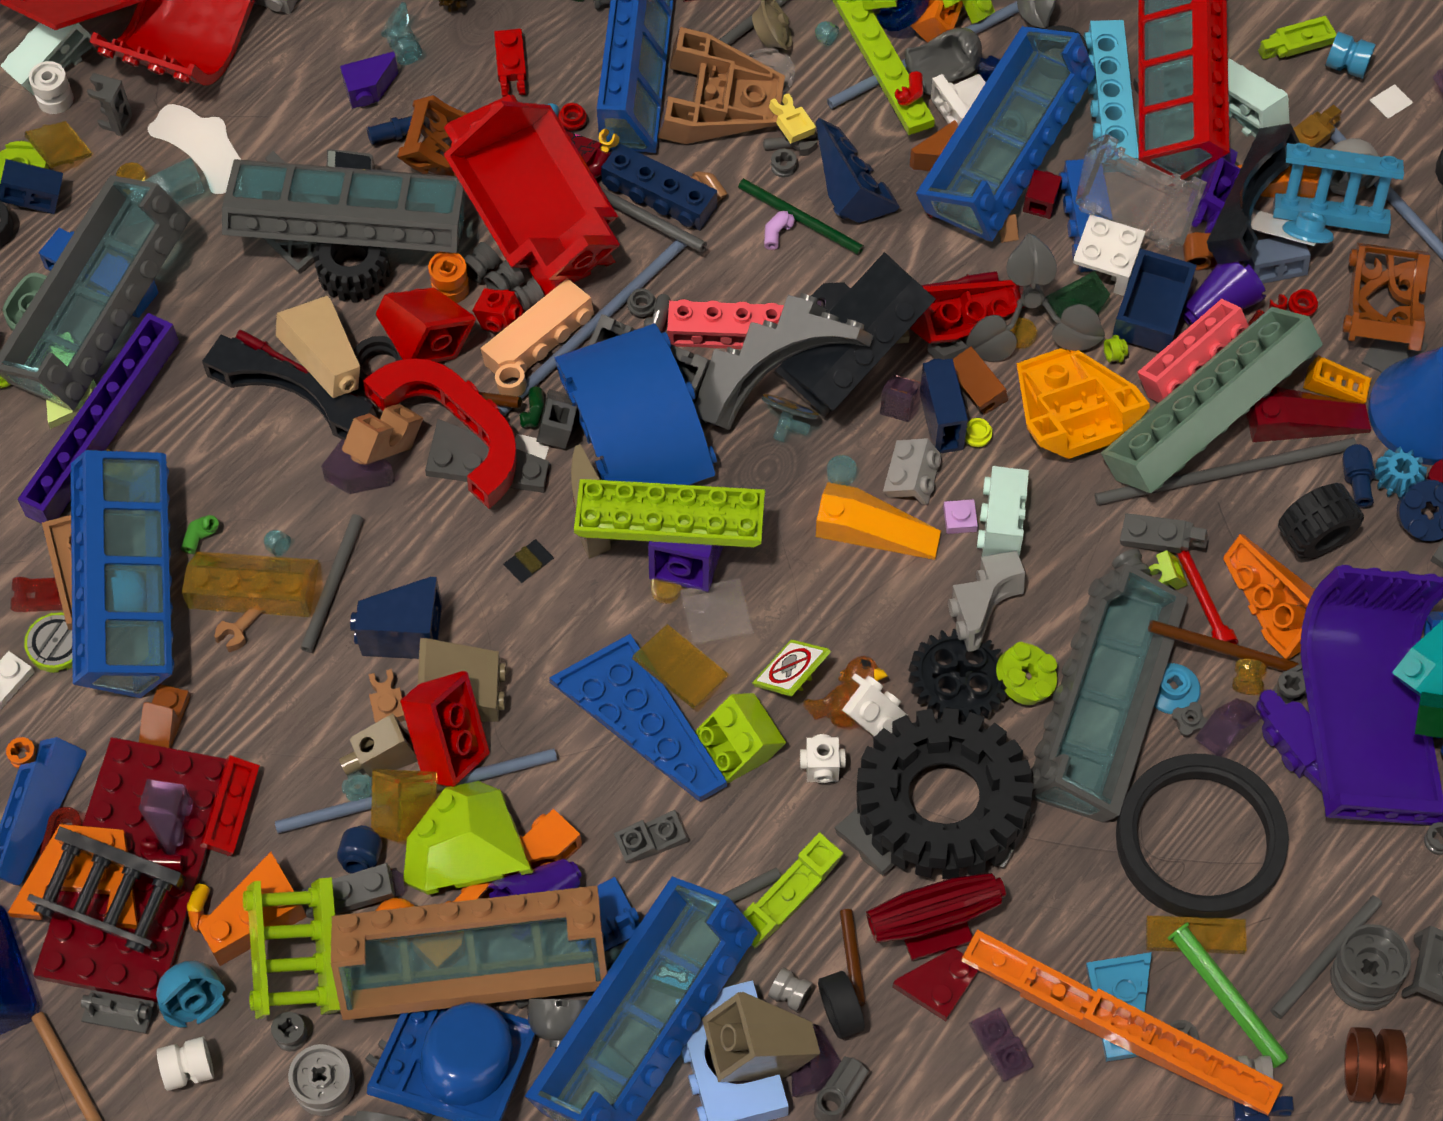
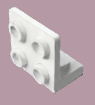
M943 74L932 78L931 100L948 124L955 120L959 126L986 82L980 74H976L953 85L951 82L948 83Z
M1090 215L1076 250L1073 263L1112 275L1111 280L1116 281L1113 293L1124 296L1146 231Z

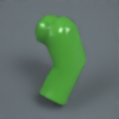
M207 515L192 521L188 525L181 550L187 554H195L199 540L216 532L219 526L218 519L213 515Z

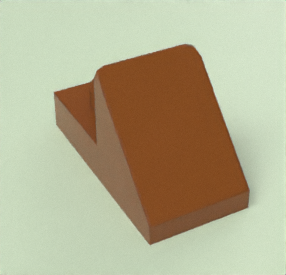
M162 684L158 685L152 703L144 702L139 735L140 743L167 748L172 747L191 697L188 690Z

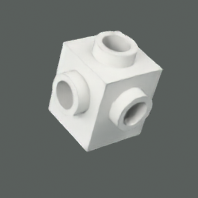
M819 734L813 738H807L806 749H800V768L806 769L807 782L827 783L839 781L840 768H845L846 763L845 749H839V737Z

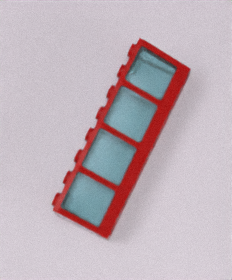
M1138 0L1139 160L1179 182L1230 153L1227 0Z

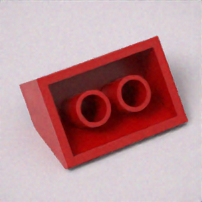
M467 671L457 672L420 683L400 700L423 782L454 787L490 753Z

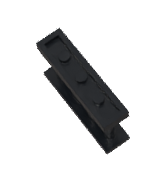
M59 827L54 839L62 844L61 850L63 853L43 898L29 894L27 900L35 905L33 911L52 918L53 914L56 913L126 940L125 947L134 951L144 953L145 948L155 952L157 945L153 941L146 939L166 892H170L172 887L181 890L186 877L178 871ZM81 852L93 856L91 860L93 866L73 910L55 904L75 857H79ZM111 864L123 868L121 873L124 876L102 922L85 914L105 869H109ZM141 876L153 879L152 885L154 888L133 934L117 928L116 925L135 881L140 880Z

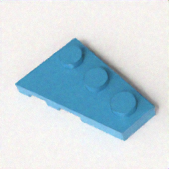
M1152 952L1087 962L1086 970L1090 988L1095 991L1099 988L1145 1012ZM1101 1038L1106 1062L1139 1057Z

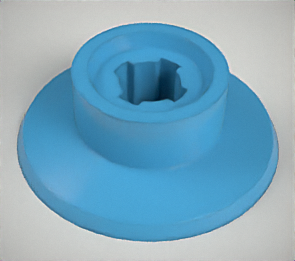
M1301 211L1298 213L1296 221H1288L1282 226L1284 232L1303 241L1329 243L1334 240L1333 233L1325 228L1327 219L1315 212Z
M1167 663L1154 707L1164 713L1172 714L1173 710L1177 707L1185 708L1191 702H1198L1201 695V686L1196 675L1183 665ZM1176 682L1178 688L1172 689L1169 684Z

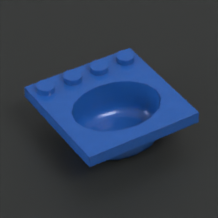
M466 1002L446 1009L400 1014L367 1085V1095L452 1121H502L537 1035L532 1032L528 1019L495 1010L484 1003Z

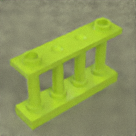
M332 877L318 878L311 883V888L308 891L261 893V881L252 882L247 886V891L243 892L242 900L244 911H248L254 989L250 991L249 1004L251 1011H255V1019H263L270 1015L269 1006L316 1003V1006H320L321 1015L334 1014L340 1011L331 967L332 916H335ZM304 904L313 907L314 920L310 924L264 926L262 907ZM311 937L312 940H315L316 953L313 954V957L266 959L265 940ZM313 970L314 973H318L319 986H316L315 990L268 993L267 973Z

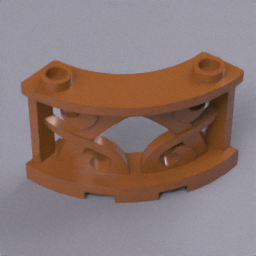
M434 95L414 100L412 105L414 111L404 147L399 148L397 157L422 174H428V171L437 175L456 176L446 158L440 154L441 150L445 153L450 148L444 142L450 138L443 127L450 121L468 113L449 106ZM425 117L429 118L430 130L424 126ZM421 134L426 138L423 142H419Z
M1357 242L1356 249H1351L1348 263V266L1353 267L1348 315L1344 317L1342 332L1347 333L1348 341H1355L1356 336L1407 343L1409 350L1421 351L1426 321L1424 305L1419 303V294H1425L1431 256L1428 252ZM1367 252L1385 254L1387 269L1382 272V264L1377 258L1374 261L1375 268L1368 269L1365 265ZM1393 256L1414 258V261L1394 266ZM1362 280L1366 284L1360 289V281ZM1388 284L1393 298L1408 306L1396 307L1385 317L1370 305L1367 298L1376 290ZM1404 284L1408 289L1402 291L1399 289V286Z

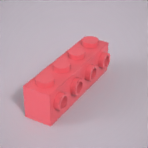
M685 299L669 301L667 334L670 343L676 347H731L742 349L750 323L754 322L762 325L763 321L766 320L778 324L784 305L776 303L749 304L747 302L720 303L718 301L691 302Z
M1220 299L1141 368L1137 373L1148 398L1158 403L1161 402L1249 327L1242 308L1224 299Z

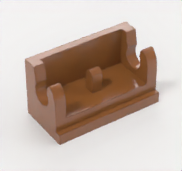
M972 346L953 358L959 384L984 415L1008 401L1006 388Z

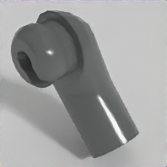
M660 294L657 297L653 318H646L644 320V327L655 323L659 330L663 331L668 317L669 301H671L668 295Z

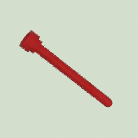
M1182 550V553H1176L1213 630L1211 632L1212 637L1238 644L1239 641L1234 630L1229 629L1227 625L1223 624L1189 550Z

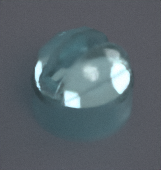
M828 21L819 23L815 29L817 39L826 46H830L839 33V27Z
M271 530L264 537L265 548L276 557L283 555L291 544V538L280 530Z

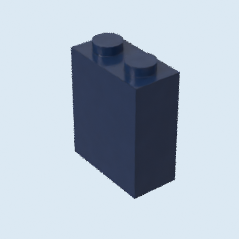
M953 358L930 360L923 363L919 394L931 443L940 454L963 450L968 418Z

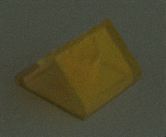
M373 769L371 828L381 837L396 842L407 841L408 836L437 799V772Z

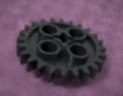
M956 629L952 630V634L949 637L943 630L940 631L938 639L933 635H929L927 643L921 642L918 651H914L908 671L911 673L908 682L913 683L911 693L920 694L917 701L918 704L927 702V709L938 710L937 719L942 718L943 708L959 709V717L964 722L970 712L980 716L982 714L989 718L992 709L998 711L1001 702H1004L1007 696L1004 691L1007 687L1004 685L1003 680H998L996 673L1001 649L991 651L992 641L988 640L984 644L981 643L979 649L968 652L964 640H959ZM968 660H973L978 664H972ZM937 661H943L947 665H941ZM972 687L979 688L981 692L973 690ZM941 688H946V689L950 690L951 692H950V693L944 692V691L941 690Z

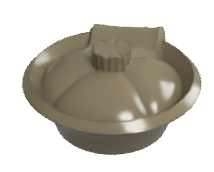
M761 0L759 8L752 14V22L758 37L769 49L778 47L790 50L792 36L788 26L789 17L783 12L776 0Z

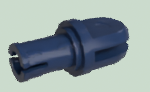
M1354 444L1347 447L1343 452L1344 477L1347 483L1352 484L1354 501L1359 508H1364L1374 503L1370 482L1375 477V469L1369 449L1362 444Z

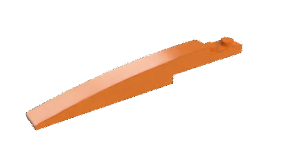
M978 929L962 957V962L1021 992L1020 996L1156 1065L1267 1116L1283 1086L1278 1081L1099 988L1095 991Z

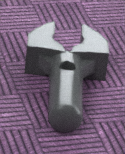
M816 131L814 135L791 144L786 137L766 138L763 141V147L765 150L795 148L799 151V156H808L817 149V140L804 142L803 140L816 139Z

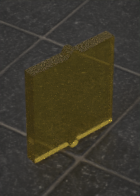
M66 121L52 125L44 124L41 128L25 132L27 140L50 168L67 163L74 164V161L92 156L90 149Z

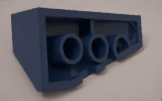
M818 118L816 128L828 196L834 205V212L842 219L849 218L859 223L897 211L900 206L890 189L884 182L878 184L871 176V173L874 171L873 168L855 155L858 150L841 129Z

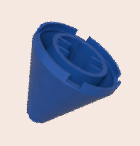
M1443 346L1400 360L1389 366L1375 381L1368 401L1369 420L1379 440L1393 452L1400 446L1404 453H1408L1413 449V457H1423L1422 464L1434 465L1443 459Z

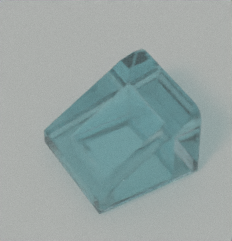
M401 2L390 14L381 32L382 37L396 41L401 39L409 23L408 9L405 2Z

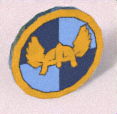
M762 395V401L782 410L773 436L776 440L784 442L788 430L803 435L808 434L810 424L792 419L793 415L818 419L819 414L804 405L774 395Z

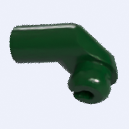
M536 386L530 388L528 392L530 412H522L520 414V425L522 428L531 427L533 429L539 425L544 409L543 390Z

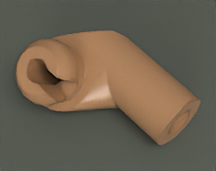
M697 171L692 174L691 178L717 190V202L728 195L712 173Z

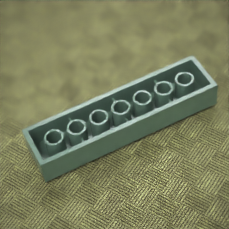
M1275 307L1268 309L1101 452L1115 480L1148 493L1161 488L1168 478L1175 472L1183 469L1191 458L1205 450L1213 439L1227 431L1235 420L1245 415L1250 410V407L1261 398L1267 396L1272 388L1283 379L1289 377L1294 369L1310 359L1314 352L1323 345L1310 317Z

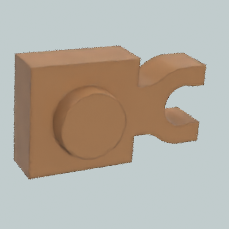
M392 669L386 670L388 678L383 683L376 681L375 673L369 674L371 686L377 692L369 694L375 723L391 714H394L400 722L406 721L400 702L402 699L400 687L393 689L395 680Z

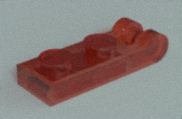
M15 577L12 579L11 589L14 591V597L11 598L10 609L12 611L63 610L55 578L29 579L26 577ZM35 592V598H27V593Z

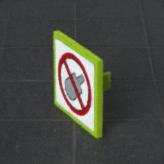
M791 639L752 684L755 687L792 697L797 690L803 691L801 685L806 680H812L811 674L831 651L828 648Z

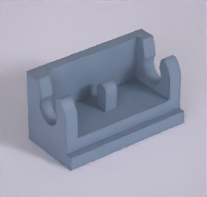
M1274 237L1258 240L1250 260L1243 262L1245 267L1248 264L1252 267L1262 283L1308 275L1311 254L1304 243L1283 237Z

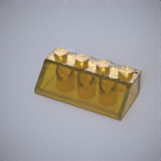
M197 552L187 564L182 594L188 609L241 613L254 609L261 611L262 614L310 617L319 561L315 559Z

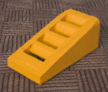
M1318 355L1307 369L1303 388L1315 393L1364 404L1367 400L1372 378ZM1342 380L1346 381L1345 387L1341 385ZM1354 383L1358 384L1357 392L1352 390Z

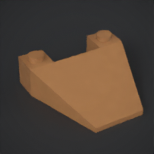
M680 27L673 45L670 69L696 75L693 100L691 102L668 96L661 116L658 138L689 144L776 126L778 116L770 110L769 104L770 100L776 99L781 105L785 76L708 33Z

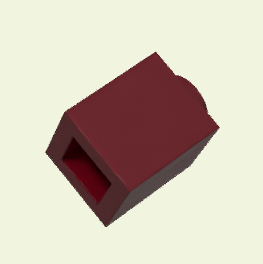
M1034 169L1025 196L1023 212L1051 219L1060 192L1062 177L1048 171L1043 172Z

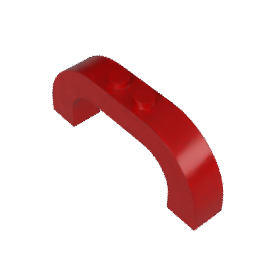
M416 358L398 360L384 365L363 380L365 395L382 411H384V408L397 405L413 396H427L442 403L476 434L489 449L485 460L467 475L468 490L488 509L494 506L506 494L512 485L517 467L514 434L509 423L500 413L498 406L491 399H484L471 381L463 380L457 373L443 364Z

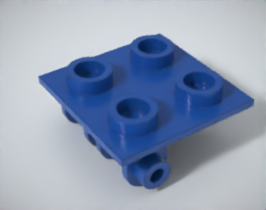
M615 877L598 885L605 952L628 941L640 924L637 911L634 907L630 906ZM564 917L563 919L567 925V918ZM595 938L575 940L581 952L596 949Z

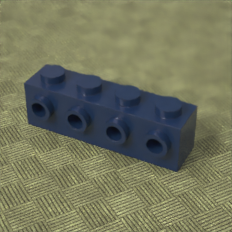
M618 143L601 167L602 184L609 190L618 191L630 197L636 203H643L661 215H668L686 227H692L701 231L717 208L716 189Z

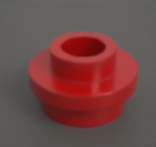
M568 103L562 107L558 118L565 129L577 130L585 125L587 115L579 104Z
M1300 289L1294 292L1288 301V308L1291 312L1309 317L1316 312L1318 307L1315 294L1307 289Z

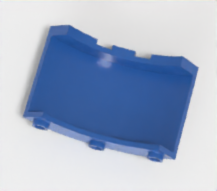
M655 323L554 357L561 384L568 394L572 405H577L579 409V421L588 444L592 443L596 457L600 458V460L595 461L600 480L690 485L715 476L713 464L717 463V459L712 446H707L692 401L695 399L694 389L690 382L685 383L671 352L668 334L666 332L661 333Z

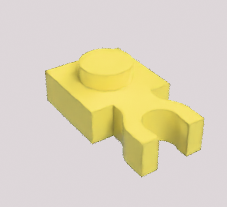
M789 93L783 97L782 102L784 105H780L776 99L770 100L769 108L778 116L776 123L790 144L815 134L816 126L802 107L795 109L793 99Z

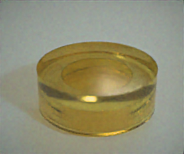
M130 162L123 164L116 172L118 177L146 181L145 171L138 163ZM126 183L133 191H137L143 187L140 185Z
M1018 318L1014 328L1010 330L1016 336L1017 348H1027L1035 341L1036 326L1029 319Z
M652 578L651 594L660 603H672L681 595V585Z

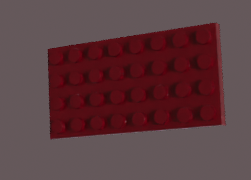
M110 738L82 826L124 830L127 838L128 853L143 858L140 853L141 841L148 836L156 837L166 854L183 855V870L178 872L182 873L186 880L181 890L172 887L170 892H166L146 939L153 941L157 945L155 952L145 948L144 953L134 951L125 947L126 940L54 913L33 974L36 979L158 1003L156 991L159 980L167 970L174 966L189 917L187 903L195 885L199 884L209 849L201 847L200 844L226 762L225 758L119 738ZM141 876L140 880H136L133 886L138 923L154 888L152 885L153 879ZM60 891L56 904L73 910L81 892ZM94 894L85 915L103 922L110 895ZM117 927L133 934L135 932V929Z

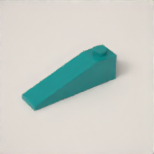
M1443 620L1410 649L1392 672L1406 687L1420 697L1421 692L1443 695Z

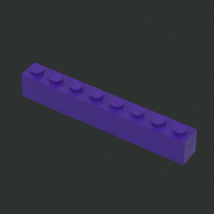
M150 313L146 314L17 500L26 517L41 524L42 522L59 518L71 500V463L85 450H106L179 344L172 323Z

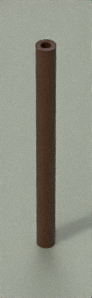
M1151 620L1148 625V632L1277 670L1287 671L1298 665V662L1155 620Z

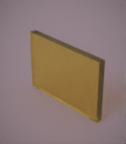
M668 624L632 657L636 663L693 709L728 677V673Z

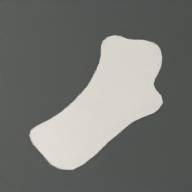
M168 104L159 111L157 118L149 124V134L154 138L170 142L186 152L203 171L212 193H226L234 159L241 160L227 137L224 121L220 117L201 118L190 109L180 105Z

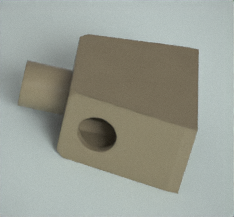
M394 714L353 735L350 738V742L354 752L339 758L340 764L347 776L360 769H364L371 778L380 777L417 762L410 734Z

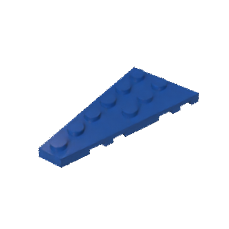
M631 634L549 677L550 684L699 802L727 787V781Z

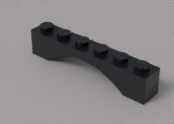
M1291 123L1259 129L1207 240L1208 249L1218 264L1250 260L1258 243V239L1251 227V216L1254 206L1267 186L1281 172L1292 165V163H1286L1287 143H1300Z
M221 334L202 360L207 377L231 388L265 385L281 388L299 395L320 411L329 424L332 434L342 440H346L354 418L368 413L376 417L374 404L369 399L363 396L356 397L350 393L332 398L309 372L306 374L296 369L288 361L280 362L272 358L264 350H254L235 337L228 338Z

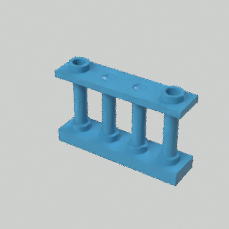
M1287 143L1286 163H1292L1293 165L1286 193H1275L1273 202L1274 218L1296 221L1299 212L1310 211L1323 215L1327 219L1326 225L1389 234L1391 214L1390 210L1384 209L1391 179L1403 180V160L1393 156L1379 157L1310 147L1305 143ZM1304 165L1322 168L1314 198L1297 196ZM1333 170L1351 172L1344 202L1341 203L1326 200ZM1362 174L1380 176L1373 206L1370 207L1355 204Z

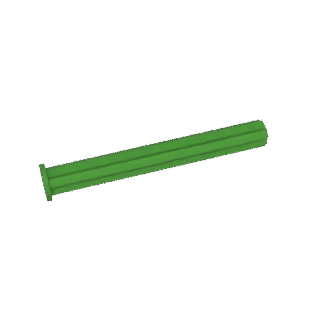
M1187 922L1167 939L1169 941L1173 940L1259 1051L1263 1055L1271 1056L1273 1068L1279 1067L1288 1059V1054L1188 928L1190 924Z

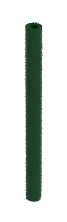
M744 178L740 181L738 186L740 190L778 211H787L799 223L856 255H860L863 251L864 245L750 181Z

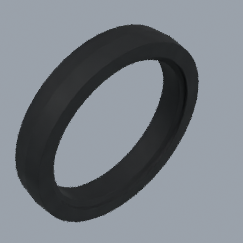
M1184 754L1171 757L1152 766L1132 785L1125 796L1120 815L1117 818L1116 845L1118 856L1133 886L1158 908L1185 919L1197 921L1222 920L1249 910L1259 903L1276 884L1284 868L1288 851L1289 836L1286 817L1278 798L1271 788L1247 767L1217 755ZM1204 779L1226 785L1242 795L1259 815L1266 835V856L1263 866L1257 875L1237 890L1212 896L1184 892L1161 879L1145 860L1137 837V821L1140 810L1155 792L1176 781Z

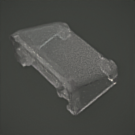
M1105 134L1091 141L1084 155L1075 200L1076 204L1079 205V210L1089 215L1097 214L1107 220L1146 231L1144 237L1154 241L1155 246L1162 250L1171 251L1172 248L1183 246L1207 182L1195 176L1192 177L1191 182L1180 179L1181 175L1177 173L1170 176L1124 154L1125 148L1119 147L1116 149L1119 140Z

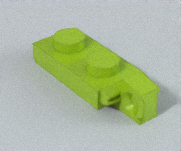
M1322 16L1276 29V33L1270 35L1269 39L1260 42L1261 45L1258 52L1262 59L1273 58L1277 55L1279 58L1288 57L1331 45L1337 34L1327 16Z

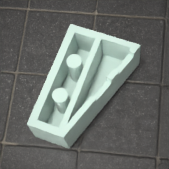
M39 23L26 35L20 45L7 56L1 67L35 96L29 81V73L34 66L45 61H54L63 68L70 63L77 65L82 61L81 55L92 47L95 50L97 48L89 42L92 35L79 23L58 30Z
M1229 58V120L1234 117L1244 127L1241 132L1247 137L1251 134L1256 137L1260 128L1289 124L1288 94Z
M992 466L991 477H985L983 495H988V503H982L980 521L985 522V530H979L977 548H982V557L1017 551L1020 556L1024 535L1023 521L1025 520L1029 470Z

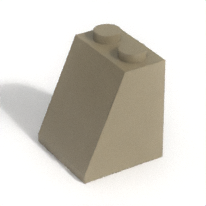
M420 638L418 684L457 672L467 671L481 722H499V710H505V691H500V682H506V663L500 662L499 651Z
M745 992L736 993L702 1018L718 1082L753 1081L779 1074L780 1078L784 1079L820 1055L818 1040L811 1021Z

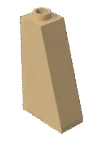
M328 296L277 313L276 337L332 398L358 389L360 365L334 305Z

